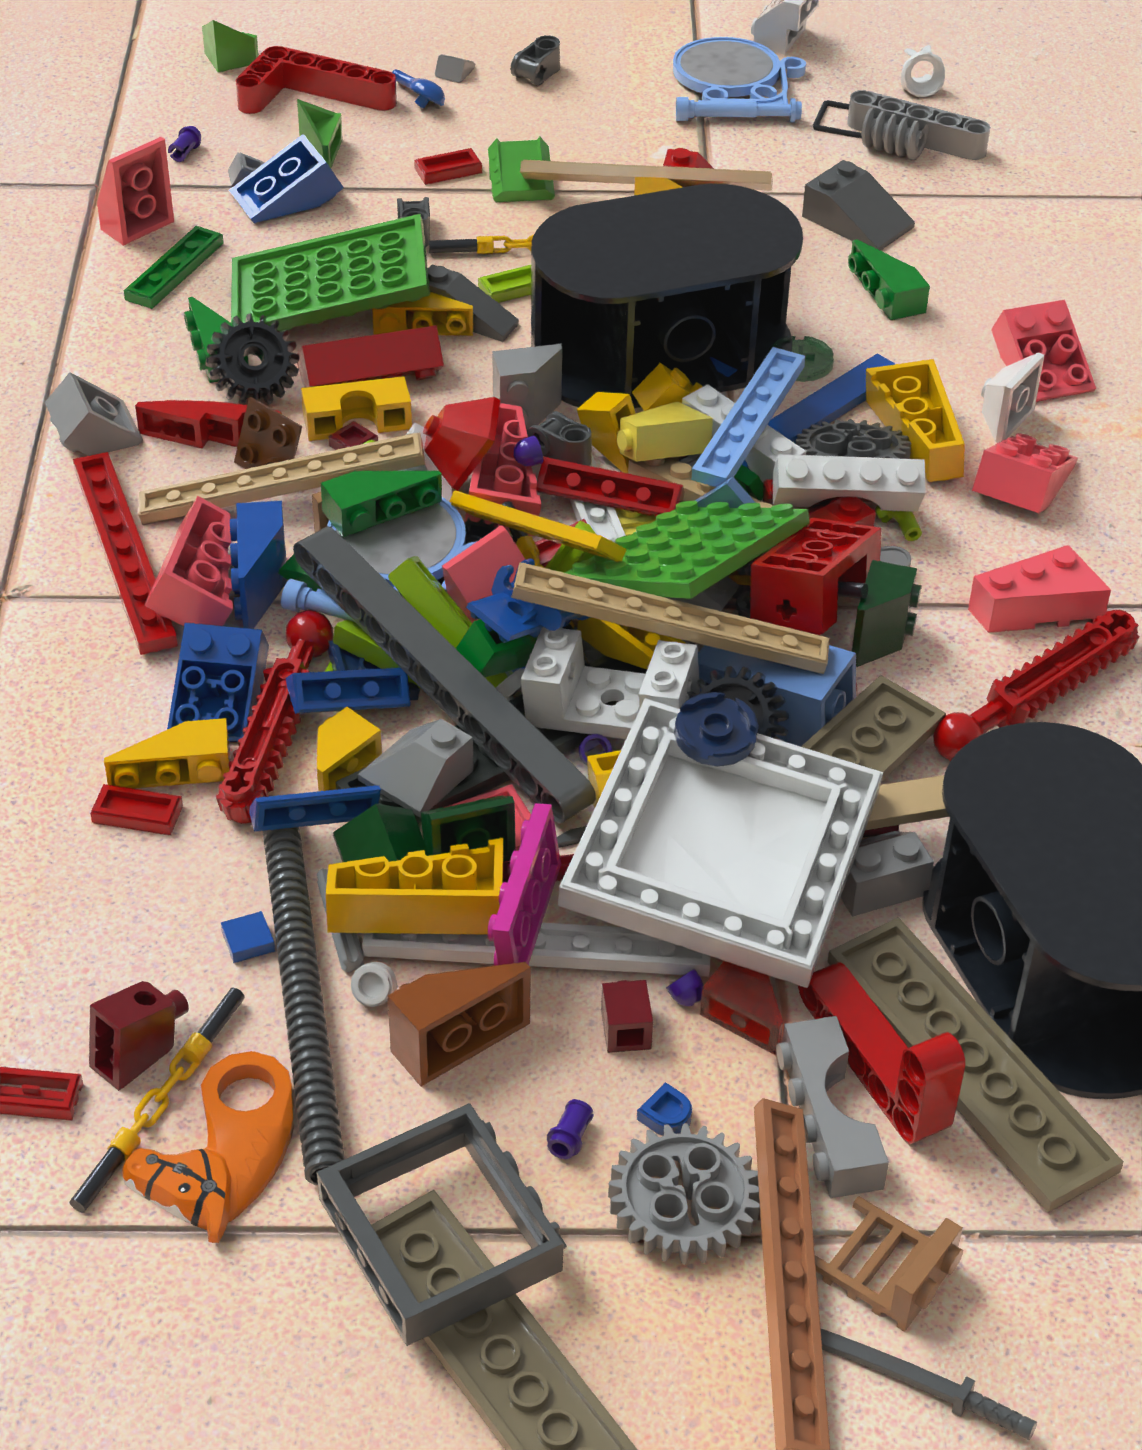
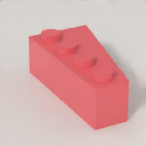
M500 403L495 442L473 470L469 495L501 505L509 501L514 504L517 510L539 516L541 499L540 495H537L536 475L533 473L531 466H523L514 458L515 445L520 440L528 437L521 406ZM466 513L464 522L467 521L468 517L474 522L480 521L481 518ZM484 520L486 524H491V523H493V522Z
M199 496L196 497L177 530L144 606L154 610L159 616L169 618L182 626L185 623L224 625L233 610V601L229 600V594L232 590L228 571L232 565L231 555L228 554V547L231 543V514Z

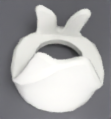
M931 45L923 47L919 52L906 48L904 52L911 57L904 63L902 68V88L920 98L936 94L945 82L946 70L942 58L932 53ZM929 61L932 63L934 68L932 75L925 74L918 78L911 76L912 68L918 62Z

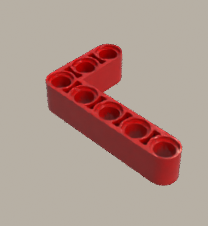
M283 46L266 48L235 80L238 110L246 114L261 112L283 88L381 111L391 110L397 105L396 76L392 72Z
M842 962L834 963L813 972L808 988L798 985L800 997L814 1019L837 1016L849 1049L847 1064L905 1142L913 1144L953 1125L965 1071V1056L961 1045L951 1033H942L908 1048Z

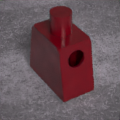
M141 981L90 1005L89 1067L118 1091L127 1086L171 1051L174 1046L175 1020L189 1011V1005L185 996L178 990H172L165 995L151 983Z

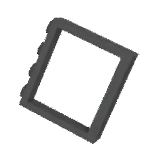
M470 1103L317 1172L320 1202L406 1346L563 1271V1249L567 1245L560 1236V1226L555 1221L551 1223L542 1212L543 1207L538 1193L532 1186L526 1187L519 1177V1169L512 1154L509 1151L502 1152L496 1143V1135L491 1123H485L481 1120ZM465 1147L532 1249L418 1303L354 1197Z

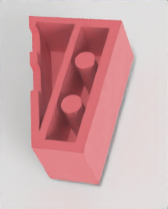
M1069 545L975 575L968 610L988 633L1035 629L1036 623L1056 622L1057 627L1069 626L1072 620L1091 619L1093 624L1096 616H1102L1106 613L1111 589Z

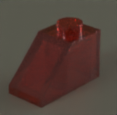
M723 961L702 987L700 1015L776 1055L777 1043H781L783 1020L769 975Z

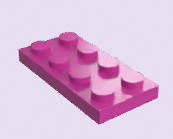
M535 803L530 819L523 821L521 845L519 851H513L510 860L511 875L508 882H503L500 888V907L497 915L492 914L489 919L488 939L489 941H494L495 945L494 966L526 962L529 965L561 866L551 804Z

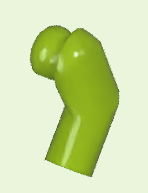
M879 505L876 506L875 511L878 518L883 523H887L894 518L898 522L907 541H915L920 538L922 531L912 511L881 510Z

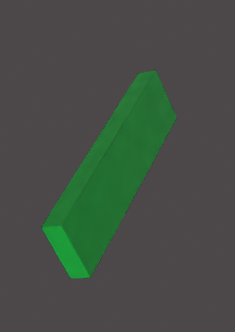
M195 226L123 290L124 299L153 309L224 244L223 234Z

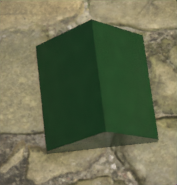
M375 804L333 832V838L342 862L385 856L389 862L398 861L408 856V852L424 850L426 856H428L425 842L411 809Z

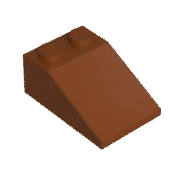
M526 962L427 974L411 983L401 985L388 995L391 1053L422 1087L529 1025L531 967Z

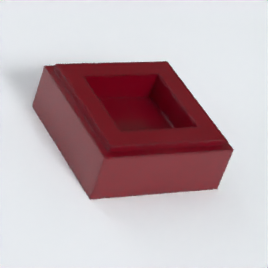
M355 421L328 436L329 446L335 450L361 445L369 440L378 441V435Z

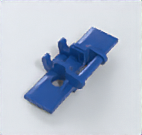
M531 558L521 562L535 566V562ZM512 565L502 566L498 570L491 589L492 596L469 602L466 606L470 610L471 617L475 620L481 619L488 631H496L503 643L528 634L537 637L543 627L550 631H555L568 626L571 620L591 618L511 598L517 575L516 571L514 581L510 583L509 578L514 572Z

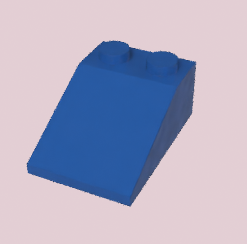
M302 134L229 191L252 222L257 223L320 207L326 201L333 199L344 187L327 162Z

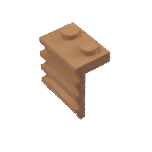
M858 1196L853 1202V1208L865 1214L866 1217L830 1263L815 1255L816 1272L823 1275L822 1281L831 1286L834 1282L847 1290V1297L855 1301L857 1298H860L870 1304L872 1312L876 1315L881 1316L884 1313L896 1320L897 1328L905 1332L921 1309H926L931 1303L938 1286L946 1275H951L959 1264L964 1251L958 1247L963 1227L945 1218L932 1237L929 1238ZM878 1224L891 1230L854 1279L842 1272ZM903 1238L915 1245L879 1294L866 1287Z

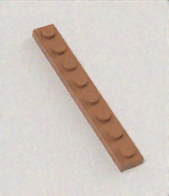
M762 1098L754 1106L775 1447L776 1450H830L803 1109Z

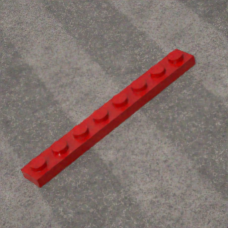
M104 452L73 459L78 482L140 655L177 647V635L171 619L161 617L154 610L144 606L156 579L109 453Z

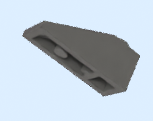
M433 264L428 268L430 292L473 306L474 333L503 342L519 325L518 318L461 273Z

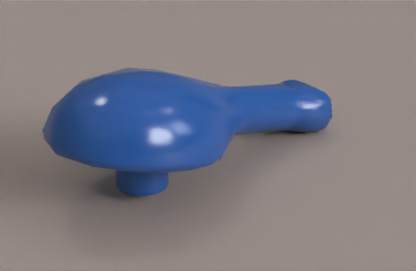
M398 69L392 71L398 83L419 94L415 103L424 109L429 101L439 106L444 105V92L436 83L424 78H414Z

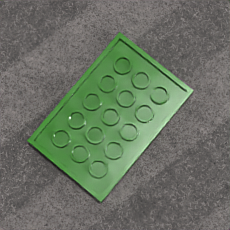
M421 214L232 258L231 323L236 315L243 323H245L246 315L249 313L252 314L254 322H259L261 315H265V324L271 326L272 322L277 320L279 322L277 331L281 332L305 324H319L327 319L340 316L349 317L361 311L374 308L384 309L392 304L405 301L414 302L422 297L430 296L424 225Z
M684 501L676 504L675 510L657 515L656 520L652 523L636 527V532L617 538L615 543L627 549L622 562H615L594 555L588 560L575 562L572 565L573 568L565 573L656 596L692 599L810 524L808 509H793L792 504H778L771 508H761L760 503H746L738 508H729L728 502H715L707 505V507H698L697 501Z

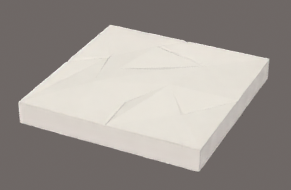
M645 698L559 886L558 906L808 988L879 793L883 772L758 733L755 747L747 758L733 765L719 767L701 764L686 756L677 745L674 727L676 716L680 709Z

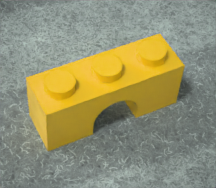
M404 376L301 388L303 417L309 441L329 439L328 436L343 428L345 422L355 418L371 420L376 425L378 433L409 430L412 427L411 399Z

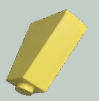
M672 402L620 418L617 444L622 455L636 462L702 454L712 439L713 418L680 402Z

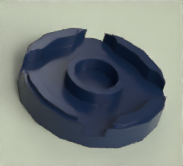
M712 692L698 694L685 701L676 716L674 735L678 747L686 756L701 764L719 767L733 765L747 758L755 747L759 725L755 713L745 702L738 698H735V701L725 698L723 693Z

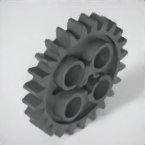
M852 419L848 421L835 420L834 424L823 421L821 426L812 424L810 429H802V434H798L796 444L806 451V455L910 459L911 442L908 441V436H902V431H892V426L882 428L879 422L869 425L867 420H863L860 423H855Z

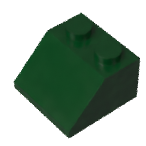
M872 560L865 582L868 585V595L865 599L860 598L857 608L852 652L856 653V667L902 650L905 636H913L917 614L911 613V607H918L922 585L915 584L917 568Z
M502 795L421 812L422 837L428 856L450 853V846L468 844L469 850L488 847V840L503 838V862L510 861L513 851H516L515 802L512 796Z

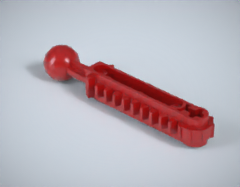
M306 610L298 612L289 620L286 626L285 638L291 649L288 658H276L272 668L263 670L266 683L260 685L262 694L256 697L258 703L252 706L253 715L247 718L248 727L242 730L244 736L238 739L239 748L233 751L234 760L229 761L228 766L230 770L224 773V781L222 784H219V794L216 795L220 811L224 812L227 820H233L240 824L251 823L249 809L254 799L268 797V793L274 791L273 780H278L279 778L277 770L283 768L282 758L288 756L287 746H291L293 743L291 735L297 733L295 725L301 723L300 713L295 714L287 689L286 678L292 673L310 672L307 669L312 658L319 657L328 650L329 641H333L334 629L330 621L322 613Z
M1123 610L1106 611L1104 615L1096 616L1093 624L1087 622L1083 630L1079 628L1075 630L1073 637L1067 635L1063 643L1056 642L1052 650L1045 649L1042 657L1038 655L1034 657L1032 664L1025 662L1021 671L1018 669L1013 670L1010 678L1004 676L1001 681L995 679L986 698L988 703L970 715L963 712H953L945 715L938 723L933 734L934 747L942 757L952 760L956 753L966 744L985 734L995 726L1001 728L1008 725L1025 723L1027 717L1035 718L1038 710L1044 711L1048 702L1054 704L1058 695L1065 697L1069 689L1074 691L1077 688L1079 682L1086 683L1089 675L1095 677L1100 668L1103 670L1107 669L1109 662L1116 663L1120 655L1125 657L1130 649L1133 650L1139 639V635H1137L1139 625L1135 623V619L1131 614Z

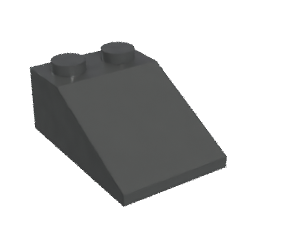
M842 160L805 184L802 217L851 241L858 239L881 251L914 228L915 221L868 171L856 166L853 162Z

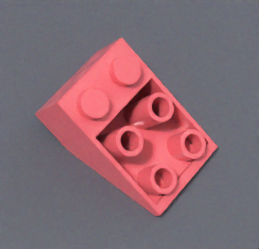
M1065 299L1002 311L991 330L1000 357L1005 365H1011L1038 352L1045 355L1036 402L1095 391L1096 386Z
M1017 433L1016 437L1011 436L984 450L972 491L1036 513H1041L1052 503L1075 467L1078 457L1069 455L1070 450L1054 444L1045 447L1036 444V438Z

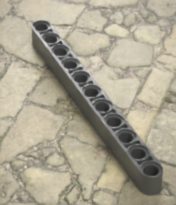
M327 526L294 544V555L301 568L465 733L473 737V741L535 803L551 804L555 822L563 823L595 802L596 795L590 781L333 528Z

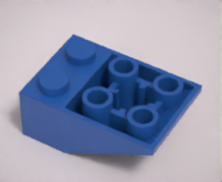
M282 501L236 503L237 519H230L231 541H237V543H230L231 564L234 566V568H231L232 592L240 594V597H234L235 620H243V628H255L287 583V579L278 574L279 569L287 562Z
M194 623L184 624L167 729L185 721L226 718L229 742L238 743V739L243 738L242 730L248 727L247 718L253 715L252 706L257 705L256 697L260 695V685L264 682L263 670L266 669L269 644L262 630Z

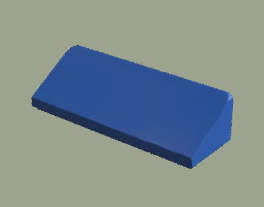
M402 668L292 673L286 678L287 689L295 714L341 711L346 707L351 710H368L411 706L408 675Z
M380 785L258 797L250 805L249 814L254 832L349 822L373 805L379 804L381 788Z

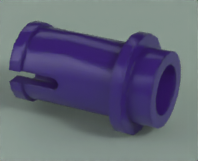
M194 126L181 128L178 138L168 147V153H171L176 148L170 157L177 162L184 161L192 149L200 146V131Z
M578 1099L570 1100L566 1104L565 1111L557 1126L549 1130L547 1134V1147L555 1157L570 1159L581 1151V1138L594 1117V1114H592L593 1109L589 1104Z

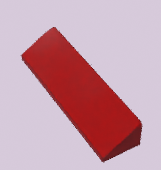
M543 457L536 488L539 493L651 516L675 510L676 504L683 501L685 494L682 484Z

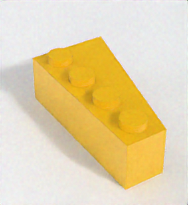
M934 359L867 368L866 402L886 427L892 426V431H902V436L909 437L908 441L911 442L910 459H925V478L928 482L964 477L965 443Z
M503 838L488 840V847L470 850L468 844L450 846V853L426 856L424 850L408 852V856L398 861L389 862L385 856L329 864L325 894L327 933L488 935L489 919L492 914L497 915L500 907L499 892L503 883Z

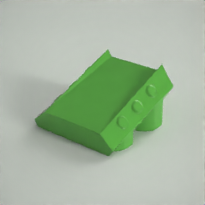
M540 136L537 140L500 142L496 138L488 148L489 179L492 183L494 201L553 200L555 197L553 180L524 179L520 172L521 161L523 160L551 161L549 146Z

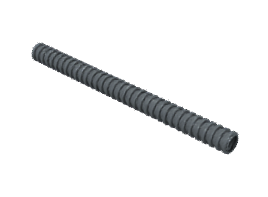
M299 827L263 831L270 884L273 921L275 924L278 962L280 965L282 995L284 997L283 1003L290 1060L292 1063L291 1068L296 1096L297 1117L299 1120L300 1141L302 1143L303 1166L305 1167L304 1174L305 1179L309 1183L318 1185L317 1172L345 1158L341 1128L339 1127L340 1120L336 1104L337 1099L333 1081L330 1048L328 1047L329 1040L321 993Z

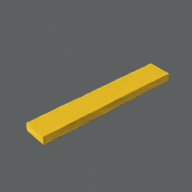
M456 490L453 491L449 501L451 505L472 516L615 562H622L627 550L601 535Z

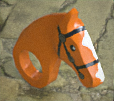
M254 1051L228 1055L211 1066L201 1084L208 1130V1144L205 1149H196L179 1154H162L152 1149L140 1148L136 1149L126 1159L122 1169L124 1183L127 1187L177 1218L207 1230L208 1242L219 1243L228 1222L238 1217L269 1184L283 1161L294 1130L293 1093L289 1071L275 1057ZM247 1078L260 1079L268 1083L274 1090L273 1096L266 1104L248 1111L234 1110L220 1100L221 1094L227 1086L237 1080Z

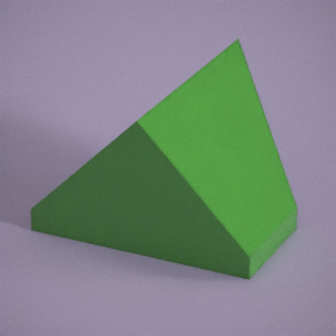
M215 20L202 26L204 53L217 72L249 66L259 56L257 35L237 31Z
M297 99L299 136L303 134L327 162L329 167L332 168L343 140L341 113H335Z

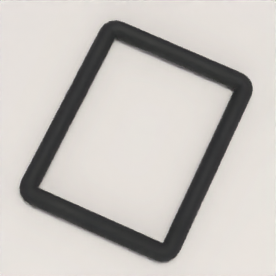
M830 100L822 103L813 123L814 130L862 139L860 132L819 125L827 106L849 110V104Z

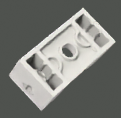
M543 627L521 677L525 717L538 728L591 735L600 734L607 737L627 739L645 698L680 709L685 701L690 699L687 692L692 691L697 695L700 693V688L697 685V680H699L698 648L694 644L658 640L646 674L588 667L584 665L581 631L563 628L550 631ZM610 701H619L613 706L605 704Z

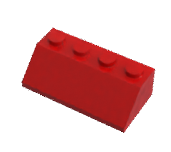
M437 325L303 345L297 353L300 356L297 366L305 388L415 375L416 380L436 377V371H439L444 366Z

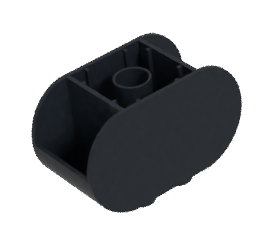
M701 184L568 207L550 216L536 230L531 245V347L561 344V401L579 408L596 392L630 394L634 409L641 408L632 392L659 363H662L670 370L678 368L686 375L693 386L695 383H699L703 387L708 384L720 393L746 388L772 347L792 352V336L786 324L791 266L799 258L803 245V231L800 222L794 213L779 200L754 189L729 184ZM710 357L737 369V371L729 377L717 371Z
M1028 722L1004 726L982 734L956 753L944 775L942 798L950 820L943 857L933 867L929 890L923 892L922 906L925 919L976 1002L1058 1091L1093 1099H1119L1142 1095V764L1132 753L1111 739L1072 725Z

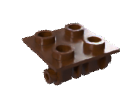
M249 397L234 463L248 469L295 459L302 426L258 400Z

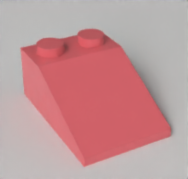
M159 137L108 160L97 200L100 229L123 246L174 222L166 143L163 137Z

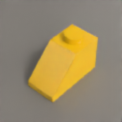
M596 392L576 409L580 422L590 428L592 432V446L623 473H628L629 460L631 459L620 453L617 444V434L620 430V418L636 414L630 394Z
M348 707L333 717H329L318 727V791L336 790L335 781L367 767L382 754L381 730Z

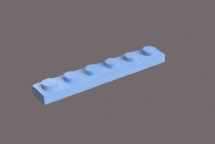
M772 347L693 466L691 480L717 487L735 476L805 367V355Z

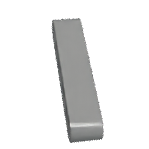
M858 90L850 95L847 124L852 129L861 131L866 113L869 108H874V118H877L881 111H885V121H888L892 114H896L897 124H900L901 120L907 117L909 128L915 120L919 121L920 131L928 124L929 132L924 148L969 160H980L987 154L991 127L983 120L865 90Z

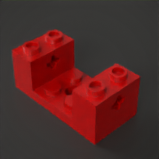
M811 517L809 519L810 524L772 547L751 564L750 619L815 635L825 633L837 622L838 581L865 583L872 560L880 561L881 527Z

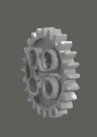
M684 1123L681 1133L674 1134L668 1124L664 1125V1134L661 1137H658L649 1129L646 1131V1144L633 1138L631 1140L630 1152L621 1150L619 1152L618 1165H612L608 1198H610V1214L617 1215V1229L625 1230L629 1228L628 1242L630 1244L644 1239V1254L646 1255L651 1253L656 1247L662 1249L661 1256L664 1262L670 1258L672 1252L679 1253L682 1265H686L689 1253H696L698 1259L702 1263H706L708 1250L712 1249L722 1258L725 1257L726 1243L739 1248L741 1235H751L753 1220H758L760 1199L758 1171L751 1170V1156L739 1157L740 1144L738 1142L725 1147V1134L723 1132L710 1139L707 1138V1126H703L696 1135L691 1134L688 1123ZM674 1160L680 1163L683 1186L678 1185L679 1171ZM686 1198H687L688 1200H692V1203H691V1215H692V1218H694V1222L696 1223V1226H694V1225H692V1224L690 1223V1220H689V1217H688V1214H687V1212H688V1205H687V1200H686ZM708 1207H718L720 1209H711ZM662 1215H671V1216H674V1217H673V1218H666V1217H663Z

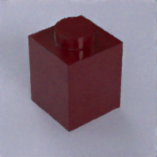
M621 980L602 983L601 1015L607 1053L652 1049L653 1017L646 980Z

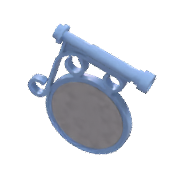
M711 37L690 42L682 46L675 53L673 58V74L682 85L702 93V100L695 102L694 100H689V97H676V121H688V118L694 117L756 118V116H789L790 123H794L795 120H801V101L791 98L790 104H788L787 77L799 78L805 75L806 62L799 57H786L779 60L778 56L768 47L742 38ZM780 77L782 92L777 95V90L772 86ZM750 95V99L729 98Z
M443 497L440 503L343 537L400 595L401 593L389 580L388 575L407 558L418 556L438 580L444 577L442 565L476 543L470 542L465 545L466 532L462 516ZM329 520L327 526L333 528L339 534V532L336 530V528ZM289 579L285 584L281 597L283 609L300 612L301 609L305 611L309 609L355 622L324 590L317 589V591H313L312 588L307 587L305 582ZM444 580V582L442 583V587H443V588L446 590V592H447L446 584H445V580Z

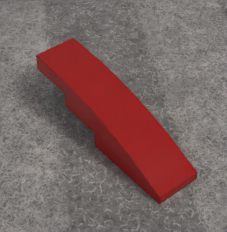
M191 400L138 402L135 405L140 434L203 449L208 441L237 447L247 405Z

